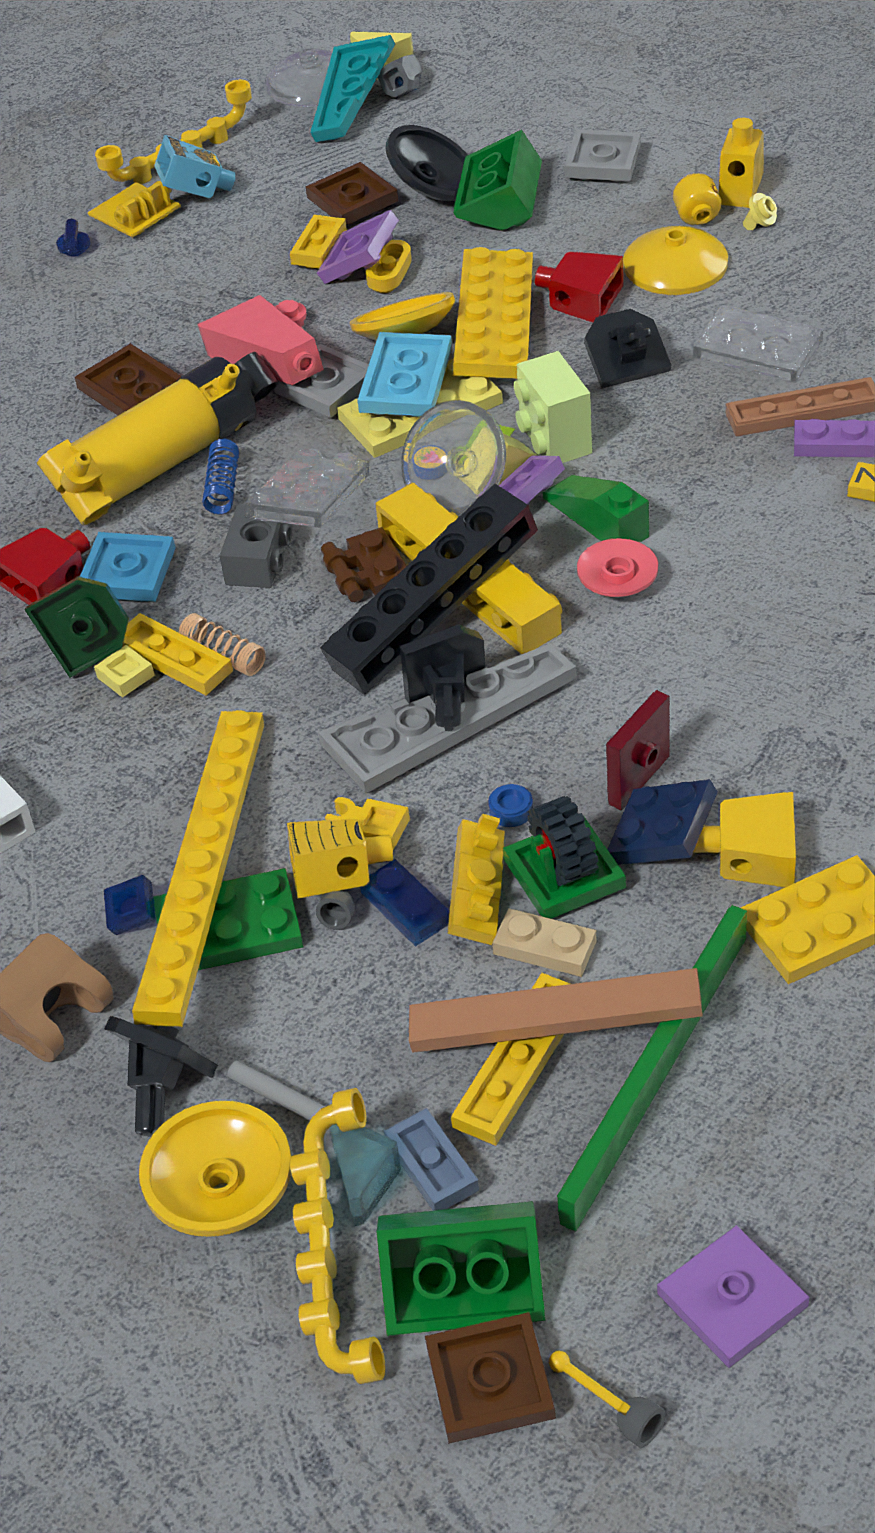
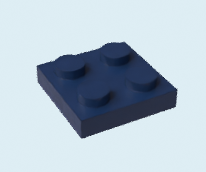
M710 779L633 789L607 850L618 865L690 858L718 791Z

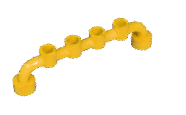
M241 79L228 82L225 85L227 101L233 104L230 113L224 117L210 118L206 122L207 125L199 130L183 132L179 140L202 149V142L208 139L213 144L226 142L228 140L227 130L241 120L246 109V103L252 98L250 83ZM161 144L155 148L156 152L146 157H134L130 160V165L120 169L123 165L121 149L115 145L100 147L95 152L97 166L100 170L106 171L107 175L114 181L125 182L133 179V182L139 184L147 183L152 179L150 169L155 167L154 164Z
M351 1088L335 1092L332 1097V1104L321 1108L310 1119L304 1134V1153L291 1156L290 1170L293 1180L298 1186L306 1184L307 1196L306 1202L296 1203L293 1207L295 1227L301 1235L309 1233L310 1251L297 1254L296 1271L302 1284L312 1283L313 1302L301 1304L299 1307L300 1327L306 1336L315 1335L318 1355L327 1368L339 1374H353L357 1383L365 1384L383 1380L385 1376V1358L382 1346L374 1336L352 1341L349 1352L341 1351L337 1345L336 1330L340 1327V1313L333 1294V1279L337 1274V1264L330 1247L329 1229L333 1227L334 1217L331 1204L327 1199L326 1180L330 1177V1163L324 1151V1135L332 1125L337 1124L342 1132L364 1128L366 1125V1108L362 1095L357 1088Z

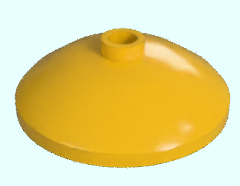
M667 226L648 231L634 240L627 247L623 256L624 272L633 284L649 292L664 295H684L707 289L717 283L724 276L728 268V252L725 246L710 233L688 226Z
M451 292L434 293L389 304L352 319L350 327L356 334L377 341L379 332L423 334L437 326L449 313L455 303L454 294Z
M235 1101L201 1103L175 1114L154 1132L141 1156L139 1165L140 1186L150 1210L160 1221L172 1229L194 1236L211 1237L227 1235L255 1224L277 1205L284 1195L291 1177V1151L284 1131L264 1111L249 1104ZM221 1183H226V1184H227L226 1186H224V1187H222V1188L214 1189V1187H215L216 1185H218V1184H221Z

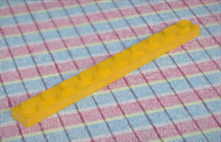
M221 711L132 1009L135 1025L183 1027L264 729L263 712Z

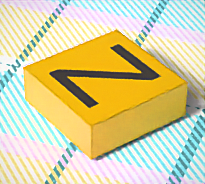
M857 463L848 485V497L875 502L874 464Z

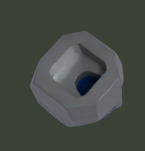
M411 54L385 65L377 77L384 93L393 97H399L419 88L422 64L415 55Z

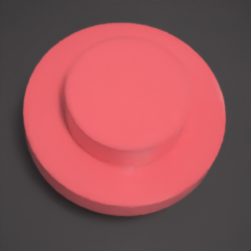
M284 300L275 306L302 328L307 316L306 308L303 304L294 300Z

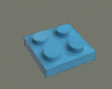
M98 532L80 577L107 583L117 599L156 602L176 549L174 539L170 536Z

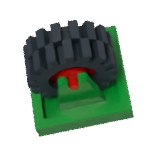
M564 795L528 811V821L531 825L528 827L529 832L533 836L503 847L504 861L542 917L552 919L626 888L625 874L584 815L578 813V806L575 802H571V798L568 796L565 797Z

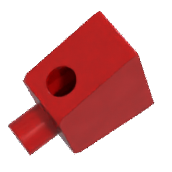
M570 251L565 253L556 268L540 265L536 271L535 285L549 289V302L553 310L593 323L596 317L607 313L624 286L623 256Z
M39 528L0 549V586L30 605L76 577H80L84 568L81 555L91 548L88 538L80 530H75L63 539L47 528Z

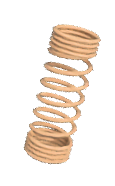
M196 613L188 615L182 621L178 633L188 637L190 631L189 638L198 643H201L204 639L208 625H213V630L204 644L208 648L216 630L221 629L222 633L212 649L217 652L224 634L229 633L230 638L226 642L224 650L220 653L223 656L226 655L232 639L237 637L238 643L229 657L235 670L247 676H253L262 668L265 661V650L262 646L254 642L249 643L246 638L241 640L238 634L232 636L230 630L224 631L222 626L216 627L212 621L207 623L206 618ZM198 623L197 629L192 636L193 630ZM246 642L247 644L240 650L236 663H234V656L238 652L241 643ZM255 651L252 660L247 664L250 655Z

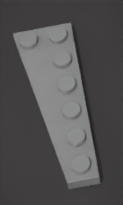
M550 643L500 662L494 667L484 668L467 675L465 702L461 703V724L453 727L452 731H445L444 727L436 725L435 703H433L430 696L411 703L403 699L390 704V711L370 718L366 713L318 732L320 745L366 794L576 679V666Z

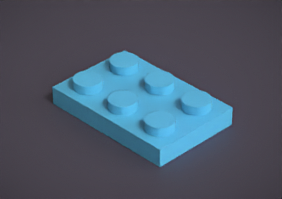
M379 332L357 400L359 413L433 417L452 350L451 335Z

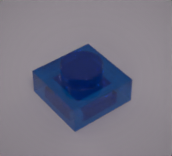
M144 875L104 889L106 926L113 934L119 935L156 921L152 882Z

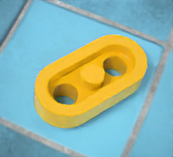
M390 240L379 253L381 255L379 261L366 269V280L370 289L379 293H389L401 284L412 262L410 245L402 240Z

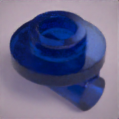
M71 218L65 222V233L56 241L58 251L71 257L83 254L90 246L89 236L84 232L78 231L79 223L75 219Z

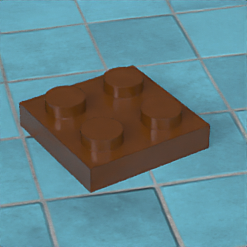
M362 162L305 186L307 198L331 217L345 218L346 225L355 223L360 218L381 211L385 207L398 202L397 189Z
M529 1312L425 1336L426 1348L448 1444L556 1419L552 1395Z

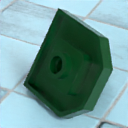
M78 576L25 608V612L69 678L122 649L129 617L107 583Z

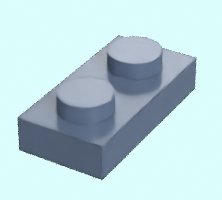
M427 1108L384 1130L386 1144L433 1211L447 1209L479 1191L477 1177Z

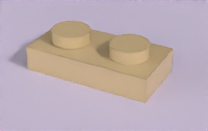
M508 908L492 944L494 955L582 977L597 940L596 930Z

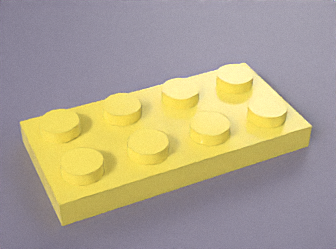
M453 358L448 361L433 417L359 413L358 398L337 407L339 420L364 448L376 458L503 404L502 391L488 377L453 375Z

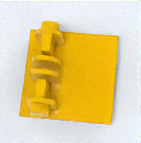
M156 181L148 188L135 182L89 211L88 215L133 238L159 220L166 218L170 213L180 208L181 204L170 199L169 194L172 192V188L163 186L161 181Z

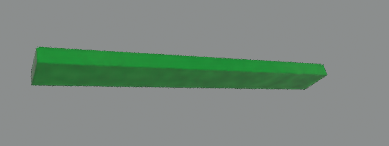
M734 905L727 909L693 966L698 971L702 1013L706 1010L746 941L747 910ZM701 1017L660 1022L557 1195L560 1225L575 1232L577 1231Z

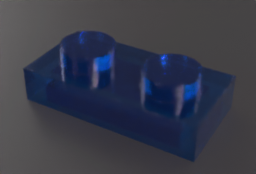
M396 859L370 874L369 883L365 886H360L361 894L415 947L448 926L450 910Z

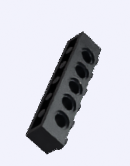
M496 483L492 485L320 647L332 670L365 695L401 661L400 646L426 637L538 531L529 505Z

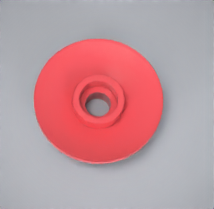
M622 538L608 539L591 545L580 555L577 562V574L581 583L597 594L609 597L630 596L645 590L654 582L658 574V560L654 552L640 542Z

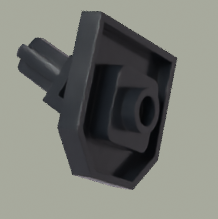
M631 308L596 317L584 338V345L601 389L671 371L672 364L654 319Z
M458 624L400 646L405 699L408 703L430 696L433 703H435L436 725L444 727L445 731H452L453 727L461 724V703L465 702L467 675L486 668L484 639L478 631Z
M110 1016L104 1028L108 1032L129 1042L127 1086L136 1090L135 1132L137 1135L152 1137L154 1132L164 1123L165 1091L174 1089L183 1067L213 1078L218 1067L216 1063L188 1048L189 1045L178 1040L176 1037L179 1030L173 1026L135 1025L121 1018Z

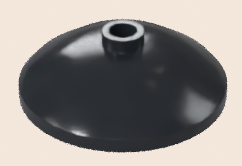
M404 125L394 129L386 141L385 149L390 165L399 178L410 188L422 195L441 201H456L465 157L468 154L453 140L430 128L418 125Z

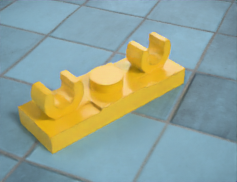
M482 814L478 823L462 819L458 827L447 933L492 945L497 934L499 900L501 896L505 831L497 829L500 818Z

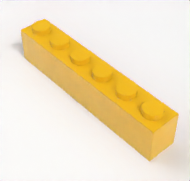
M414 482L375 503L378 528L383 527L393 545L412 561L420 551L429 546L449 524L458 518L454 512H449L440 505L431 493H426ZM509 559L462 602L466 608L520 654L532 651L562 634V606L557 597L552 593L548 594L534 582L528 573L520 571Z

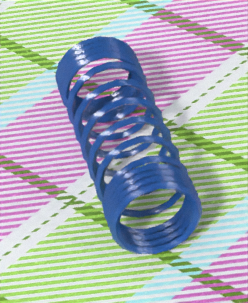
M218 439L209 448L207 476L202 502L205 509L214 514L227 513L233 506L239 447L228 439ZM225 450L233 453L234 457L232 458L228 455L215 456L214 453ZM219 457H227L229 459L223 460L219 459ZM230 467H232L233 470L230 471V470L224 469V468H230ZM216 472L225 475L231 474L232 477L229 478L228 476L224 475H213L212 473ZM215 478L219 481H230L231 483L227 484L224 482H213L212 479ZM211 494L224 495L227 498L217 499L211 496ZM209 496L211 499L221 502L229 500L226 505L217 506L209 502L207 497Z

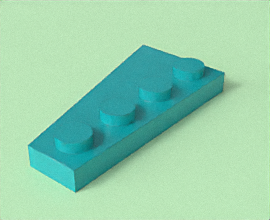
M391 35L334 46L310 132L315 142L335 140L346 135L396 45Z

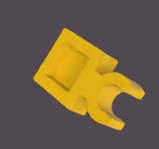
M338 797L334 803L336 814H339V816L333 814H326L325 820H360L364 838L390 835L392 850H394L410 820L408 807L368 798L363 807L355 806L351 799Z

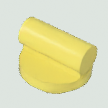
M763 193L754 194L749 200L750 210L743 221V226L747 230H754L758 223L768 227L775 223L777 218V207L773 199Z

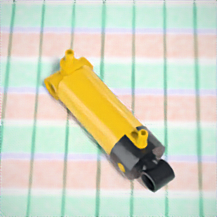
M257 352L244 356L235 364H231L222 357H214L181 376L172 385L78 440L70 443L67 439L51 448L39 458L37 465L56 491L61 493L62 499L83 526L88 525L107 514L111 504L211 445L214 441L228 437L255 420V403L271 393L279 381Z

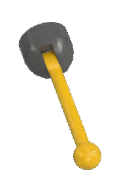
M558 1350L550 1355L549 1366L553 1371L557 1373L565 1372L618 1411L617 1424L620 1432L639 1448L647 1446L659 1433L665 1420L664 1409L644 1397L629 1398L624 1402L571 1364L568 1354L564 1351Z

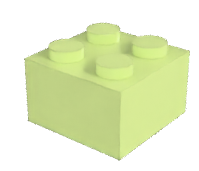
M556 351L518 363V380L514 381V391L519 401V410L515 413L516 422L522 433L526 432L531 438L535 452L543 456H560L562 463L592 454L590 392L560 352Z

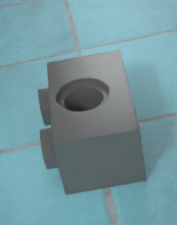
M237 504L220 553L225 585L260 588L272 587L276 572L280 573L283 568L284 547L289 546L292 539V525L290 522H286L283 506Z

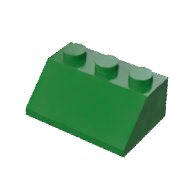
M522 129L465 157L453 211L456 218L505 230L514 225H523L532 217L542 159Z
M533 1201L378 1216L376 1233L387 1336L453 1330L527 1312L530 1313L532 1322L545 1321Z

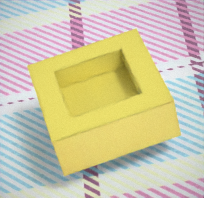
M127 645L94 666L97 678L122 698L155 676L152 664Z

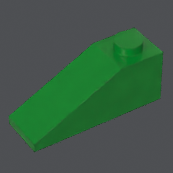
M571 475L542 492L543 499L600 541L622 538L642 542L649 538V501L623 482Z

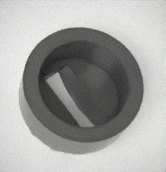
M344 890L324 894L316 907V916L320 923L333 930H340L348 926L355 913L354 899Z

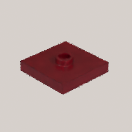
M658 690L653 692L606 743L608 805L620 811L627 805L633 789L642 788L670 757L669 695Z

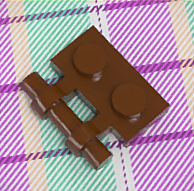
M383 527L347 538V550L345 551L337 548L333 542H326L321 547L323 563L328 572L335 574L336 586L340 593L346 595L351 602L360 601L364 596L363 591L371 589L375 596L393 577L397 576L406 567L405 562ZM358 567L359 572L350 569Z

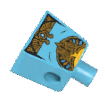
M164 135L154 164L163 186L207 198L213 196L216 187L231 191L235 182V172L223 169L216 154Z

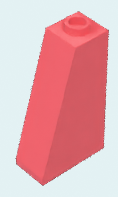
M261 295L197 324L210 358L222 357L231 364H235L244 356L257 352L276 379L290 385H294L324 370L314 337Z

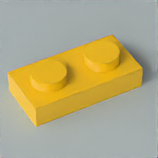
M314 214L290 251L291 265L305 266L310 269L320 268L339 235L347 231L345 218Z

